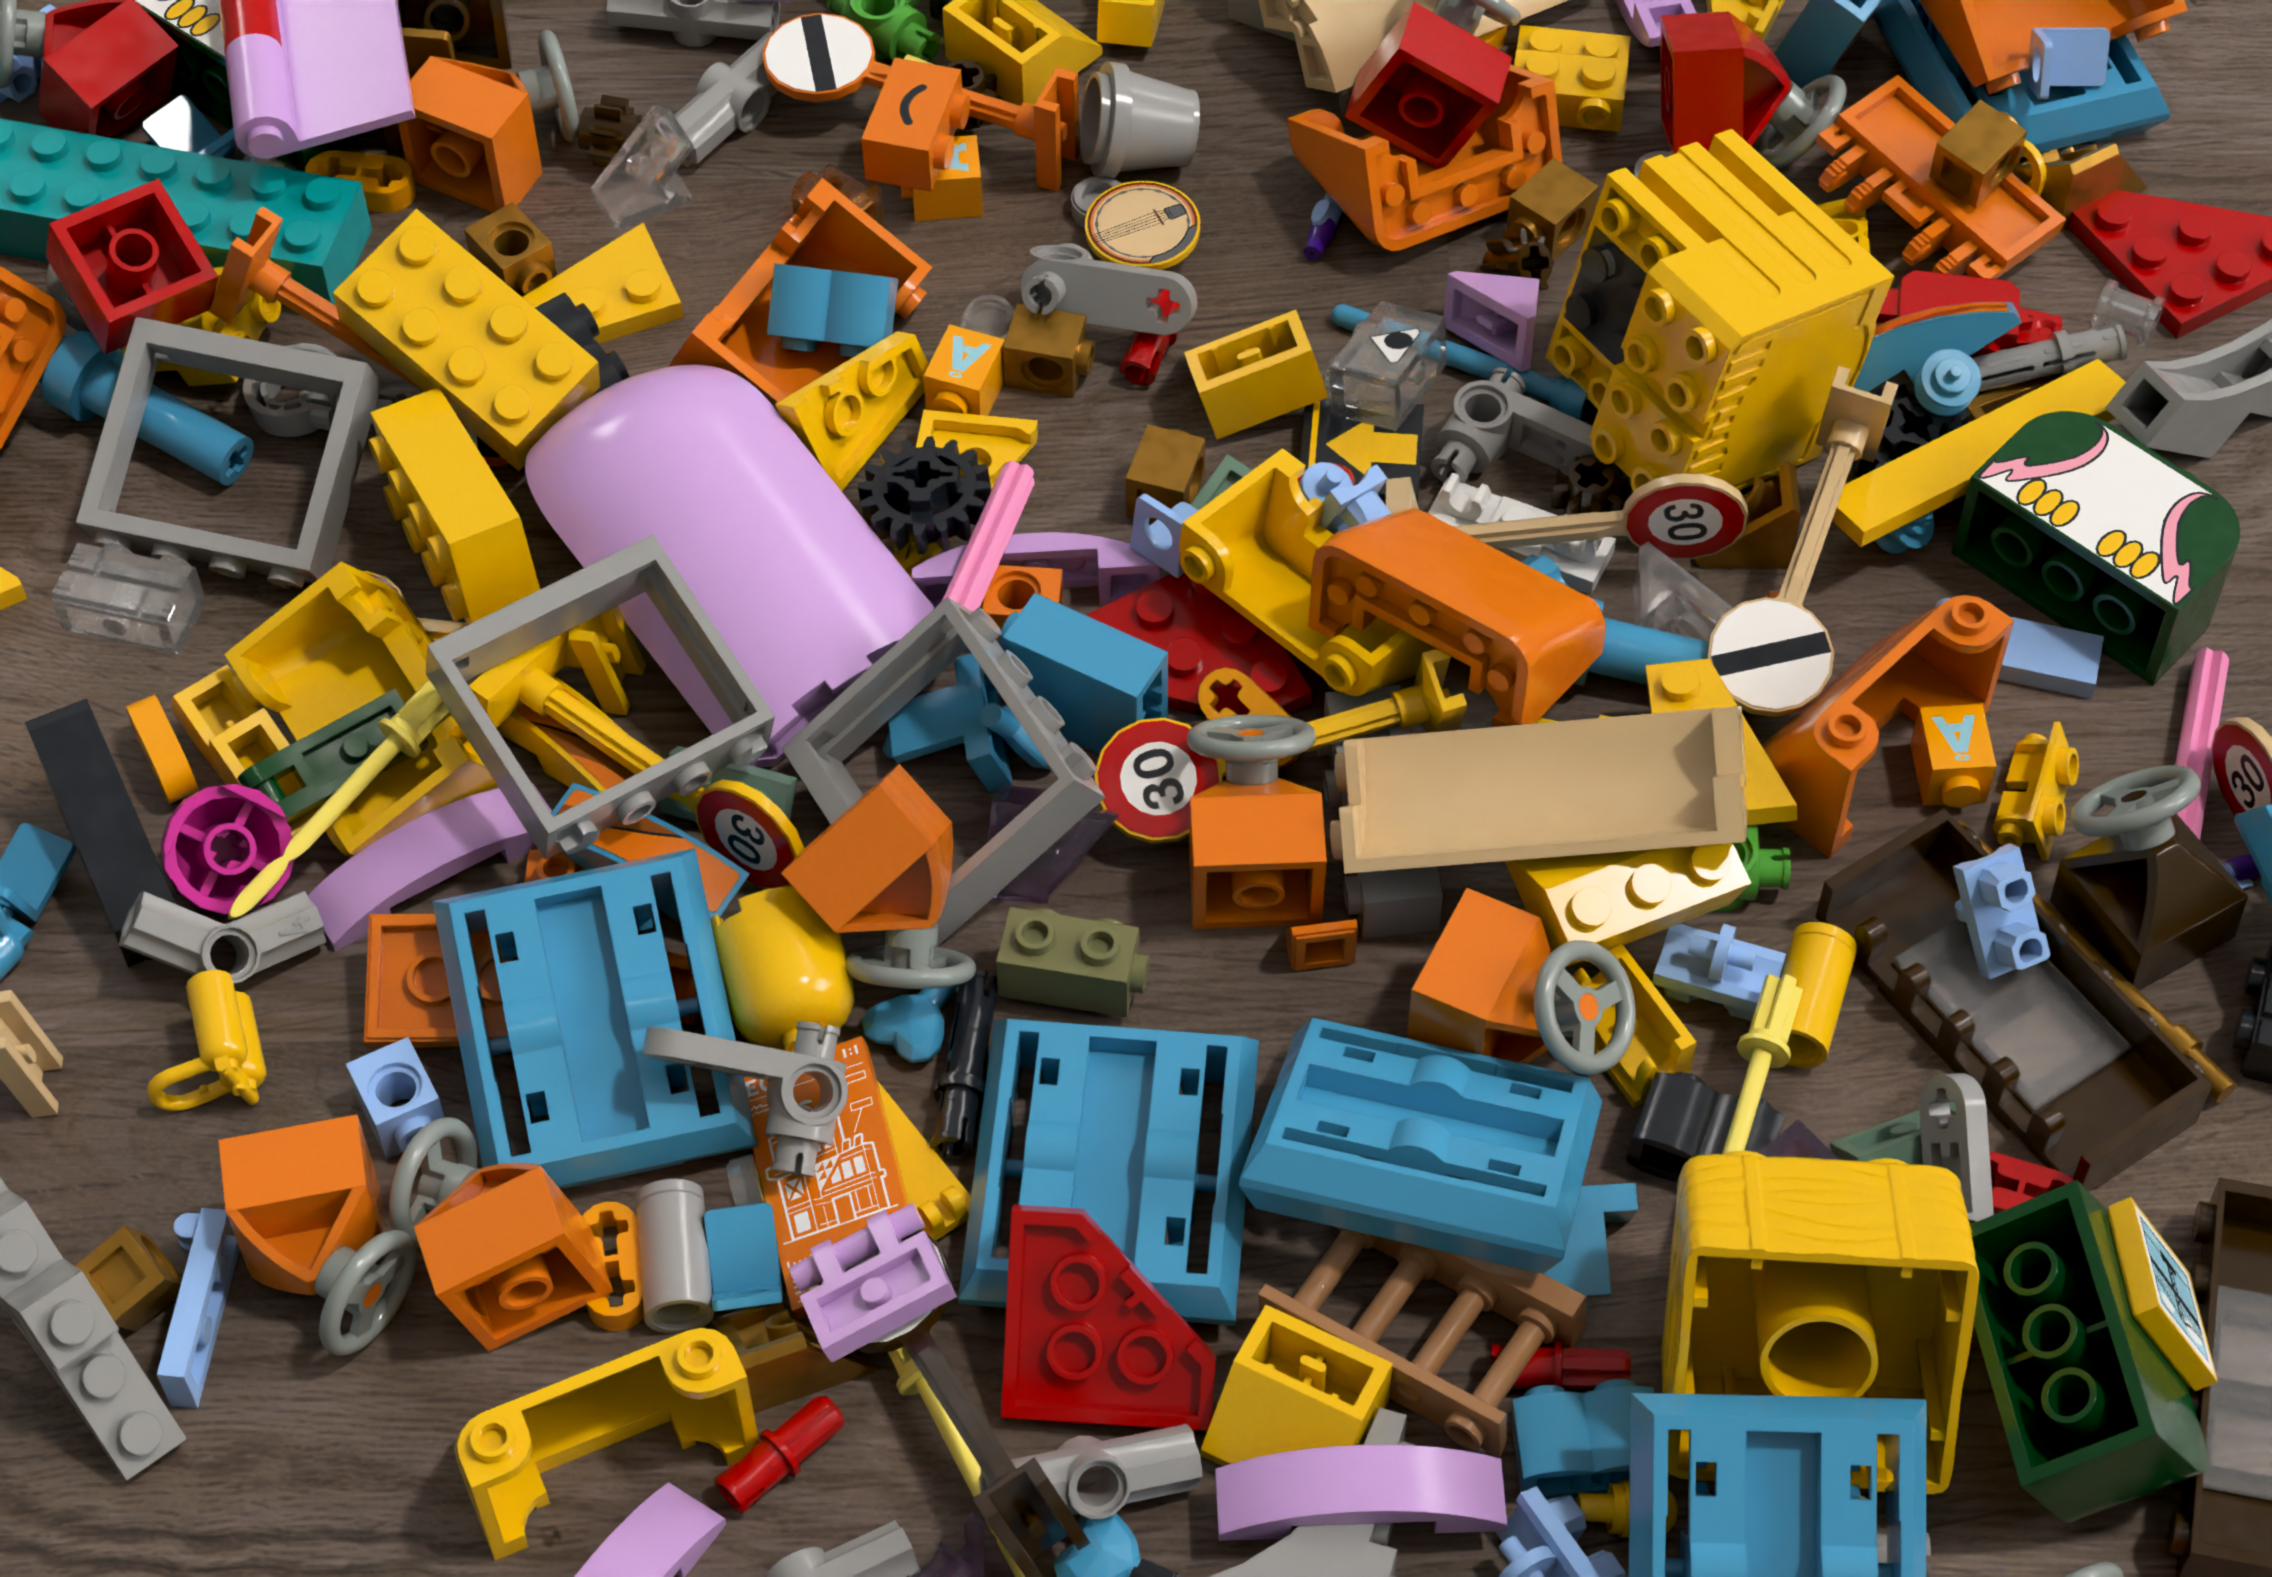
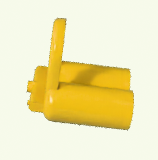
M207 970L199 972L187 981L186 991L200 1057L168 1068L155 1075L147 1087L149 1099L153 1105L162 1110L183 1111L233 1092L235 1096H241L249 1105H255L259 1101L257 1088L265 1081L267 1070L251 998L244 992L235 991L232 976L226 971ZM210 1070L219 1074L220 1080L208 1085H201L199 1089L190 1093L169 1095L163 1092L166 1087Z

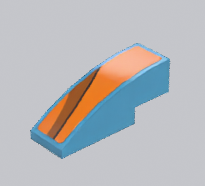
M1973 302L1935 307L1900 316L1876 326L1870 349L1853 388L1869 392L1902 370L1906 371L1914 384L1917 372L1933 353L1943 349H1955L1970 356L2021 324L2019 313L2012 302Z
M573 782L551 814L554 817L601 792ZM651 814L633 824L624 825L620 821L599 832L598 838L591 845L575 854L569 855L565 851L561 852L585 870L695 848L710 919L715 915L721 917L750 874L714 849ZM673 892L655 895L657 908L680 923Z

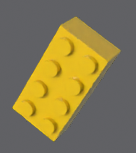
M417 208L333 292L339 320L424 392L439 387L461 423L518 471L525 466L526 456L535 443L562 417L589 399L600 388L599 363L593 356Z
M437 387L370 412L377 436L368 439L369 447L380 473L387 472L390 485L383 487L386 502L395 521L402 519L403 529L415 554L422 552V561L433 586L438 587L444 584V586H441V592L452 619L458 621L464 618L469 625L540 590L521 518L441 389Z

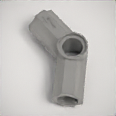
M143 891L139 893L133 906L129 909L121 929V938L118 945L194 976L199 972L217 970L211 962V947L218 938H224L233 945L236 951V963L228 973L231 974L233 983L243 982L259 971L326 943V939L324 936V924L317 907L311 902L305 891L298 892L225 924Z

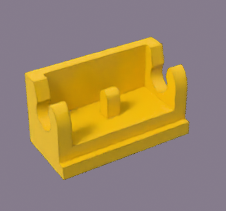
M1620 944L1608 951L1620 962L1629 978L1635 999L1636 1021L1629 1048L1622 1059L1606 1072L1631 1106L1636 1108L1645 1103L1656 1072L1672 1074L1675 1072L1691 1073L1697 1042L1624 945ZM1579 968L1572 976L1581 987L1588 986L1596 989L1608 982L1601 971L1590 979L1583 968ZM1615 1004L1603 1010L1602 1018L1595 1026L1594 1054L1601 1051L1608 1044L1615 1025Z

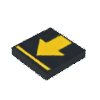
M1325 398L1304 406L1300 461L1306 465L1305 471L1311 465L1319 462L1340 464L1351 470L1354 475V485H1357L1367 470L1377 464L1388 479L1410 477L1418 504L1424 404ZM1386 482L1377 494L1385 505Z

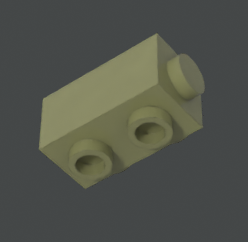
M1009 907L996 960L998 997L1127 1017L1132 994H1144L1150 955L1139 953V927L1124 925L1110 918L1090 920L1060 915L1047 908L1027 910Z

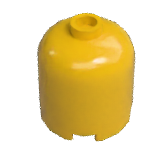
M793 886L770 888L738 899L741 912L727 918L724 922L719 915H715L710 919L730 1015L741 1037L754 1045L794 1052L798 1030L796 1029L797 1021L820 1023V1027L824 1028L825 1025L840 1028L846 1023L855 1000L852 978L846 969L847 956L842 934L835 933Z

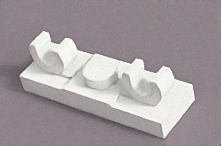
M1455 473L1447 477L1428 511L1429 514L1451 526L1558 516L1509 497L1492 494L1488 485L1481 484L1479 488L1459 482V475ZM1604 537L1593 540L1497 550L1520 562L1532 554L1537 557L1545 554L1559 567L1560 574L1568 587L1592 595L1614 553L1616 538Z

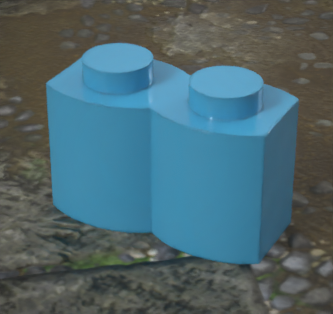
M775 263L767 335L782 336L781 348L816 352L817 341L840 343L839 355L855 357L892 334L898 279Z
M1627 1379L1604 1381L1598 1384L1593 1391L1586 1393L1566 1392L1563 1387L1557 1385H1542L1528 1390L1523 1397L1513 1399L1510 1421L1520 1493L1537 1486L1546 1500L1566 1495L1577 1497L1578 1492L1607 1494L1610 1483L1629 1480L1630 1392L1654 1393V1387L1636 1386L1633 1381Z

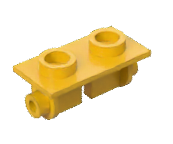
M2061 722L2053 723L2049 739L2040 734L2031 733L2027 734L2024 740L2019 741L2015 745L2006 783L2009 789L2027 791H2003L1993 824V830L1997 835V841L2000 845L2004 846L2010 843L2020 847L2022 843H2035L2042 861L2049 860L2054 837L2061 836L2064 831L2066 822L2064 799L2068 786L2076 784L2079 774L2077 750L2069 747Z

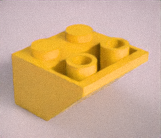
M953 0L942 8L945 57L952 62L958 60L978 62L984 71V76L996 74L997 94L1006 101L1021 106L1024 102L1034 105L1056 67L1078 73L1103 55L1101 45L1037 0Z
M1297 310L1289 311L1184 352L1217 440L1328 398L1314 353Z
M1265 1304L1233 1361L1202 1444L1200 1456L1225 1466L1247 1459L1282 1452L1332 1446L1364 1445L1379 1407L1385 1409L1389 1402L1393 1363Z

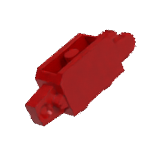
M1913 270L1901 278L1899 289H1889L1877 317L1876 326L1900 316L1935 307L1973 302H2012L2019 313L2021 324L1970 355L1972 358L1998 350L2048 340L2052 332L2062 330V316L2020 307L2021 291L2008 280Z

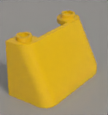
M1283 448L1182 522L1179 553L1180 564L1185 574L1194 582L1205 586L1321 675L1327 684L1336 691L1344 692L1351 696H1360L1414 677L1417 674L1422 653L1437 649L1379 617H1376L1362 632L1352 627V621H1350L1349 626L1340 635L1332 638L1308 626L1313 558L1316 550L1334 534L1320 524L1324 503L1316 497L1308 502L1301 492L1298 478L1304 474L1306 465Z
M341 561L224 655L237 674L232 678V681L243 699L255 708L262 704L280 713L293 736L298 741L393 689H396L403 702L406 703L429 679L426 675L427 645L433 642L411 608L391 586ZM451 713L431 731L427 737V748L421 751L417 758L410 757L379 774L326 830L328 837L340 852L348 857L355 855L393 830L434 809L477 793L499 788Z
M697 1328L688 1330L482 1412L469 1420L457 1435L454 1445L455 1458L494 1560L497 1561L529 1548L525 1533L528 1516L535 1507L539 1509L550 1504L540 1473L669 1421L672 1423L683 1450L696 1445L695 1441L709 1443L720 1449L728 1466L736 1463L758 1444L759 1438L748 1378L729 1339L713 1329Z

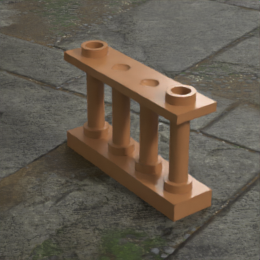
M1338 1227L1335 1228L1340 1230L1339 1235L1293 1298L1265 1283L1258 1293L1260 1313L1266 1304L1392 1362L1389 1399L1441 1426L1457 1444L1470 1450L1481 1448L1498 1458L1502 1456L1507 1448V1414L1497 1408L1541 1343H1555V1340H1562L1563 1348H1574L1585 1332L1586 1296L1545 1274ZM1373 1247L1398 1260L1399 1264L1351 1330L1317 1311L1363 1248L1370 1249ZM1432 1278L1455 1290L1458 1296L1413 1361L1410 1362L1380 1346L1377 1342L1420 1281ZM1492 1310L1517 1323L1518 1328L1471 1395L1438 1377L1437 1374L1480 1312Z

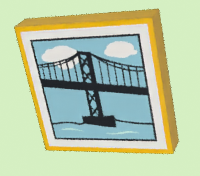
M2131 1197L2108 1206L2109 1211L2107 1214L2132 1316L2189 1388L2192 1387L2194 1391L2218 1383L2189 1271Z

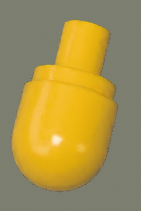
M1629 1480L1610 1483L1607 1494L1578 1492L1576 1503L1585 1514V1522H1604L1607 1524L1609 1534H1618L1620 1538H1629ZM1669 1489L1666 1534L1672 1529L1678 1516L1677 1501Z

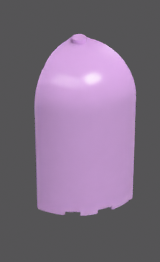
M680 365L664 367L624 379L600 391L567 413L535 443L526 456V478L538 507L583 568L652 534L658 540L775 715L767 749L748 765L759 768L776 766L786 756L781 749L935 609L768 399L750 382L725 369L706 365ZM644 592L618 605L627 625L712 735L733 725L647 593Z

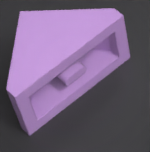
M1463 271L1448 273L1443 327L1521 372L1529 370L1531 367L1540 279Z

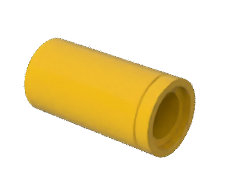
M1808 922L1794 929L1780 979L1785 974L1793 976L1797 979L1795 986L1803 989L1787 1042V1046L1791 1051L1790 1060L1787 1064L1790 1066L1812 1068L1826 1061L1855 960L1857 943L1854 938L1845 930L1828 923Z

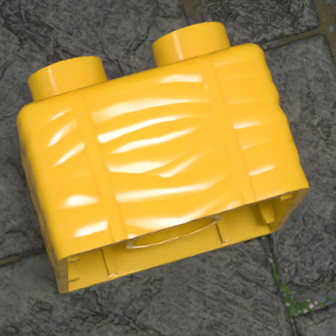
M1745 1150L1732 1151L1725 1154L1697 1155L1690 1158L1683 1165L1677 1184L1675 1221L1661 1346L1662 1393L1926 1399V1494L1944 1492L1949 1487L1953 1472L1961 1395L1970 1350L1979 1285V1269L1975 1260L1972 1230L1968 1221V1213L1964 1204L1959 1178L1944 1167L1908 1164L1891 1158L1854 1161L1803 1157H1766L1762 1154ZM1668 1430V1471L1670 1475L1681 1479H1689V1430ZM1877 1434V1492H1885V1488L1894 1480V1476L1885 1466V1434ZM1708 1462L1707 1467H1696V1480L1715 1481V1462ZM1860 1466L1859 1471H1851V1485H1859L1860 1489H1869V1466Z

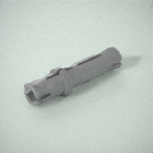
M2113 322L2107 326L2069 335L2065 330L2052 332L2048 340L1998 350L1993 353L1972 357L1980 370L1981 386L1979 392L2055 374H2059L2062 377L2096 359L2101 360L2103 363L2125 360L2128 351L2121 324Z

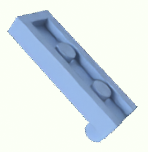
M1943 598L1937 601L1936 607L1950 598ZM2011 617L2014 620L1998 680L2091 699L2096 685L2104 636Z
M201 1207L200 1214L185 1213L180 1215L174 1222V1231L183 1252L188 1255L157 1371L159 1382L170 1406L194 1409L199 1407L240 1250L236 1237L226 1235L230 1222L226 1211L223 1209Z

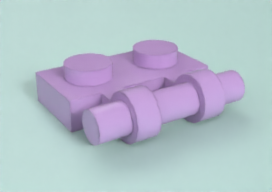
M913 1202L890 1215L885 1209L866 1219L867 1227L835 1244L830 1239L825 1240L810 1248L812 1256L789 1267L792 1278L801 1292L824 1281L823 1284L799 1297L819 1344L831 1363L957 1297L935 1247L926 1232L922 1231L902 1242L903 1238L925 1227ZM878 1251H880V1254H878V1255H876V1256L870 1258L869 1260H867V1261H865V1262H863V1263H861V1264H859V1265H857V1266L851 1268V1269L848 1270V1271L846 1270V1268H848V1267H850V1266H852V1265H854V1264L860 1262L861 1260H863V1259H865V1258H867V1257H869V1256H871V1255L877 1253Z

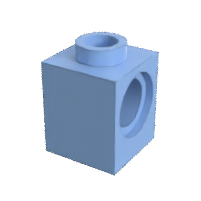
M409 1037L346 1063L356 1098L386 1159L404 1152L412 1138L421 1128L431 1121L444 1117L440 1099ZM410 1099L408 1103L402 1106L389 1107L398 1100Z

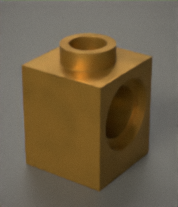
M1980 99L1936 143L1929 177L1976 209L2019 165L2027 130L2019 126L2016 120L2009 114L1997 111Z
M1553 158L1510 196L1507 229L1525 228L1527 237L1544 236V245L1549 249L1552 259L1555 261L1588 231L1597 204L1599 186Z
M513 202L464 229L468 252L521 297L557 276L551 241Z
M1017 303L1003 345L1005 386L1074 398L1080 375H1090L1095 356V341L1087 340L1086 315L1053 310L1048 314L1042 315V308L1037 313H1033L1024 304Z
M1147 424L1125 478L1126 516L1134 518L1136 499L1144 493L1170 509L1179 502H1187L1191 505L1198 495L1205 477V438L1190 435L1182 430H1169ZM1149 518V522L1154 523L1156 520H1158L1156 518Z
M127 1226L121 1227L75 1265L84 1273L117 1326L135 1332L178 1297L183 1278L149 1234Z

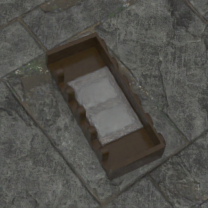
M1945 808L1825 880L1815 916L1819 922L1837 926L1854 938L1857 943L1855 960L1878 984L1877 990L1954 1073H1965L1976 1079L1984 1092L1987 1108L2007 1130L2012 1128L2048 1168L2061 1171L2073 1177L2088 1191L2093 1188L2097 1189L2197 1123L2212 1088V1084L2206 1079L2201 1066L2189 1055L2182 1054L2160 1031L2153 1016L2145 1009L2137 1007L2114 984L2109 971L2101 963L2092 961L2075 944L2062 922L2052 915H2047L2034 900L2033 904L2040 932L2046 934L2050 950L2049 958L2026 969H2014L1990 980L1979 975L1967 923L1958 920L1955 911V902L1960 899L1953 866L1962 862L1977 860L1989 854L1982 848L1977 835L1967 826L1960 825Z
M2219 1177L2209 1203L2199 1201L2195 1210L2192 1241L2202 1243L2201 1261H2194L2190 1271L2218 1383L2194 1391L2192 1387L2189 1388L2187 1385L2204 1438L2208 1463L2205 1472L2172 1484L2173 1489L2182 1491L2181 1512L2174 1511L2171 1517L2167 1538V1554L2177 1556L2176 1577H2272V1187Z

